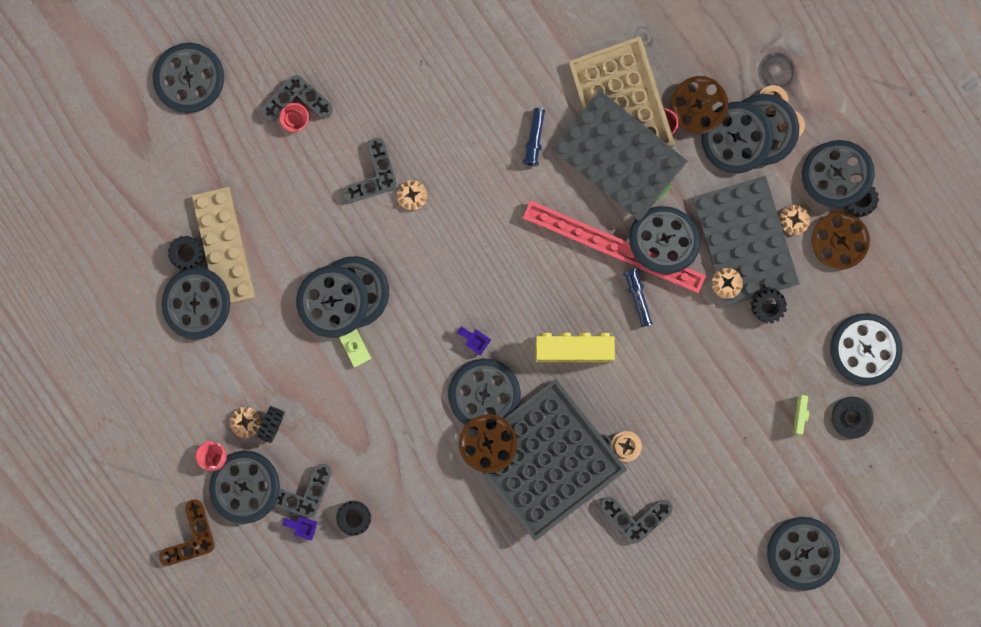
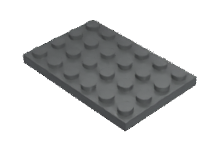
M601 90L596 93L552 148L555 153L639 221L688 163V160Z
M766 175L692 198L715 273L723 268H732L739 272L743 279L742 289L738 295L729 299L723 298L726 306L750 300L752 296L756 295V291H761V288L766 289L770 287L780 291L800 284ZM733 277L728 280L723 278L724 284L721 288L723 289L727 286L732 288V285L730 283L732 282Z

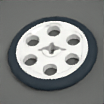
M870 313L856 314L841 322L832 336L830 345L831 358L838 372L847 380L860 385H875L887 380L898 369L903 353L902 341L895 327L885 318ZM863 325L867 328L865 336L858 334V326ZM878 331H882L885 334L883 342L876 340L875 335ZM845 338L852 339V348L847 349L844 347L843 341ZM863 344L865 346L870 345L869 351L871 354L862 352L864 350ZM882 350H887L890 354L889 359L886 361L880 358ZM849 357L857 359L856 367L848 365L847 360ZM871 362L876 366L874 373L866 371L867 363Z

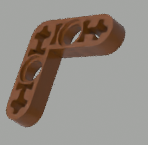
M190 500L185 507L194 540L162 550L159 560L163 565H174L209 554L214 550L215 541L204 505L200 500ZM192 503L200 506L197 509L198 515L202 514L203 518L192 520V517H196L195 512L190 511ZM198 521L205 523L206 527L203 532H198L195 529V524ZM203 540L211 543L207 551L205 548L198 549L199 554H196L194 542H197L196 546L202 545ZM186 545L190 546L193 551L189 557L184 556L182 553V548ZM175 548H178L180 560H178V556L171 558V562L164 560L167 551L169 554L176 553Z

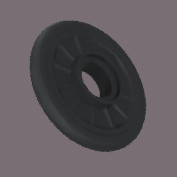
M859 397L843 398L833 408V426L840 435L846 438H860L866 435L873 425L874 415L872 408L865 400ZM850 412H854L858 416L855 423L848 421L847 417Z

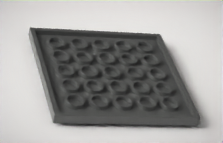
M555 379L504 418L512 426L517 436L516 455L506 468L498 472L483 474L533 540L537 541L625 473L627 468L557 379ZM505 431L501 434L502 441L508 442L511 440L512 435L510 432ZM484 433L486 443L483 444V447L487 446V448L490 449L491 454H493L491 450V444L493 443V441L487 439ZM468 446L465 451L469 456H473L476 449L474 446ZM505 450L498 453V459L501 461H505L509 457L508 452ZM487 457L482 458L480 461L482 468H488L491 464L490 459Z

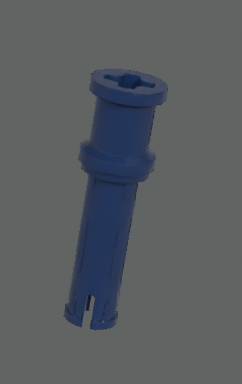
M534 108L529 142L525 144L526 154L525 159L522 160V164L527 166H539L538 155L539 151L542 150L539 143L546 112L542 108L540 116H538L539 108Z
M634 269L622 274L626 277L629 287L627 291L632 294L642 328L652 325L653 322L651 321L642 291L644 284H641L638 274L639 269Z

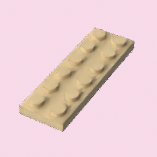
M226 187L192 195L209 270L221 277L226 284L231 304L255 298L230 188Z

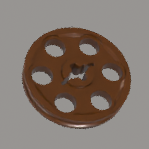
M694 76L684 80L675 89L671 99V111L676 114L678 125L686 131L696 134L707 133L717 128L725 119L728 111V97L724 88L714 79L706 76ZM693 82L697 83V91L689 92V85ZM710 85H715L717 88L716 93L713 95L707 94V88ZM680 97L686 99V104L683 107L676 105V101ZM698 100L705 102L702 104L701 109L695 107ZM717 102L723 104V109L720 112H714L713 106ZM685 115L692 116V122L688 125L683 124L682 121ZM704 117H709L711 120L708 127L701 126V120Z
M845 212L832 213L824 217L816 225L812 234V249L817 259L825 266L836 270L849 269L860 263L868 253L870 246L869 232L865 224L858 217ZM835 217L839 218L842 222L839 228L832 226L831 221ZM853 223L860 227V231L857 234L850 231V225ZM819 230L827 232L828 237L826 240L818 238L817 233ZM837 237H844L845 240L843 242L845 245H838L836 243L838 241ZM856 242H861L864 245L862 252L854 250ZM825 248L832 252L829 259H825L821 255L822 250ZM843 254L848 255L850 258V262L847 265L840 262V256Z
M485 414L473 418L465 425L460 434L459 449L462 458L471 468L482 473H494L506 468L512 462L517 452L518 443L514 429L505 419L496 415ZM490 419L495 420L497 423L496 428L493 430L486 428V422ZM477 427L479 430L478 435L470 437L468 435L469 428ZM505 431L510 432L512 435L511 440L508 442L501 440V434ZM484 433L487 439L493 441V443L491 444V450L493 454H491V451L487 448V446L483 447V444L486 443ZM474 446L476 449L475 454L467 456L465 454L466 447ZM502 450L507 451L509 454L508 459L505 461L498 459V453ZM487 457L490 459L491 464L488 468L480 466L482 458Z

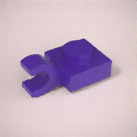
M461 326L457 331V334L468 340L465 346L480 356L491 341L490 338L476 329L471 333Z
M299 516L298 522L284 518L282 525L295 529L293 535L312 541L318 522Z

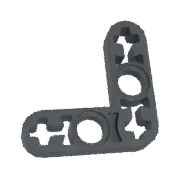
M297 75L291 76L262 108L263 117L270 122L277 120L280 117L281 110L287 104L293 103L296 98L300 99L320 118H329L333 113L331 103L302 77ZM293 81H300V88L295 87L292 90V93H294V95L291 96L290 92L287 91L286 88L288 87L290 90L293 87ZM308 92H313L316 97L314 101L308 102L305 100V95ZM287 94L289 96L288 101L280 103L278 101L279 95ZM275 101L276 104L281 107V109L279 110L278 107H276L274 109L275 115L267 116L268 113L266 110H272L275 107V105L273 104V102ZM318 101L323 107L328 106V113H320L321 109L316 105Z
M373 138L368 144L377 176L347 185L343 189V197L347 202L354 203L391 192L396 188V178L386 145L381 138ZM375 142H378L379 145L382 144L380 152L381 155L385 153V156H378L376 149H372ZM386 160L388 163L387 168L384 170L377 167L378 161ZM391 171V174H387L389 180H393L391 187L382 184L385 182L384 175L380 177L379 174ZM368 183L374 184V192H365V185ZM357 186H361L363 196H360V192L354 194V198L346 196L349 193V189L358 191Z
M319 464L315 467L304 497L279 489V496H282V493L286 495L282 499V505L278 504L280 500L277 499L275 506L310 518L315 516L331 478V468L327 464ZM323 467L328 472V475L323 476L321 480L325 481L324 485L320 482H314V478L319 480L320 473H318V469H323ZM318 485L321 487V494L319 496L311 494L312 486ZM290 496L296 499V505L293 508H289L286 505V499ZM300 499L304 500L302 504L305 506L311 503L314 512L306 514V509L300 508V512L297 511Z
M605 497L600 503L602 512L632 543L641 542L673 510L669 501L660 500L635 522L616 499ZM613 501L614 504L612 505V507L615 510H617L619 507L621 511L617 512L612 518L610 514H613V512L610 509H604V507L606 506L604 502ZM660 504H667L668 512H662L661 514H659L658 516H660L661 519L658 520L657 516L651 512L655 510V512L657 513L661 509L659 506ZM620 514L625 515L628 520L623 526L619 525L616 520ZM652 516L655 523L652 527L645 526V517ZM640 522L647 532L644 534L642 530L638 534L639 539H631V530L637 531L640 528L637 524Z

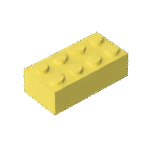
M540 333V336L536 337V362H613L615 360V336H610V333H598L597 336H591V333H579L578 336H571V333H560L559 336H552V333Z

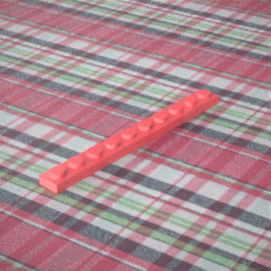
M531 200L523 216L524 220L697 294L700 292L706 275L690 268L672 274H661L651 271L635 258L629 242ZM648 251L650 257H658L657 254Z

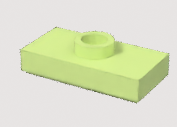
M357 329L345 336L339 337L354 368L372 359Z
M800 395L797 398L793 434L802 435L805 422H808V396Z

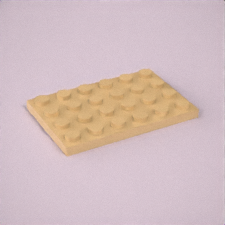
M641 36L569 61L583 109L596 93L601 90L670 147L675 145Z

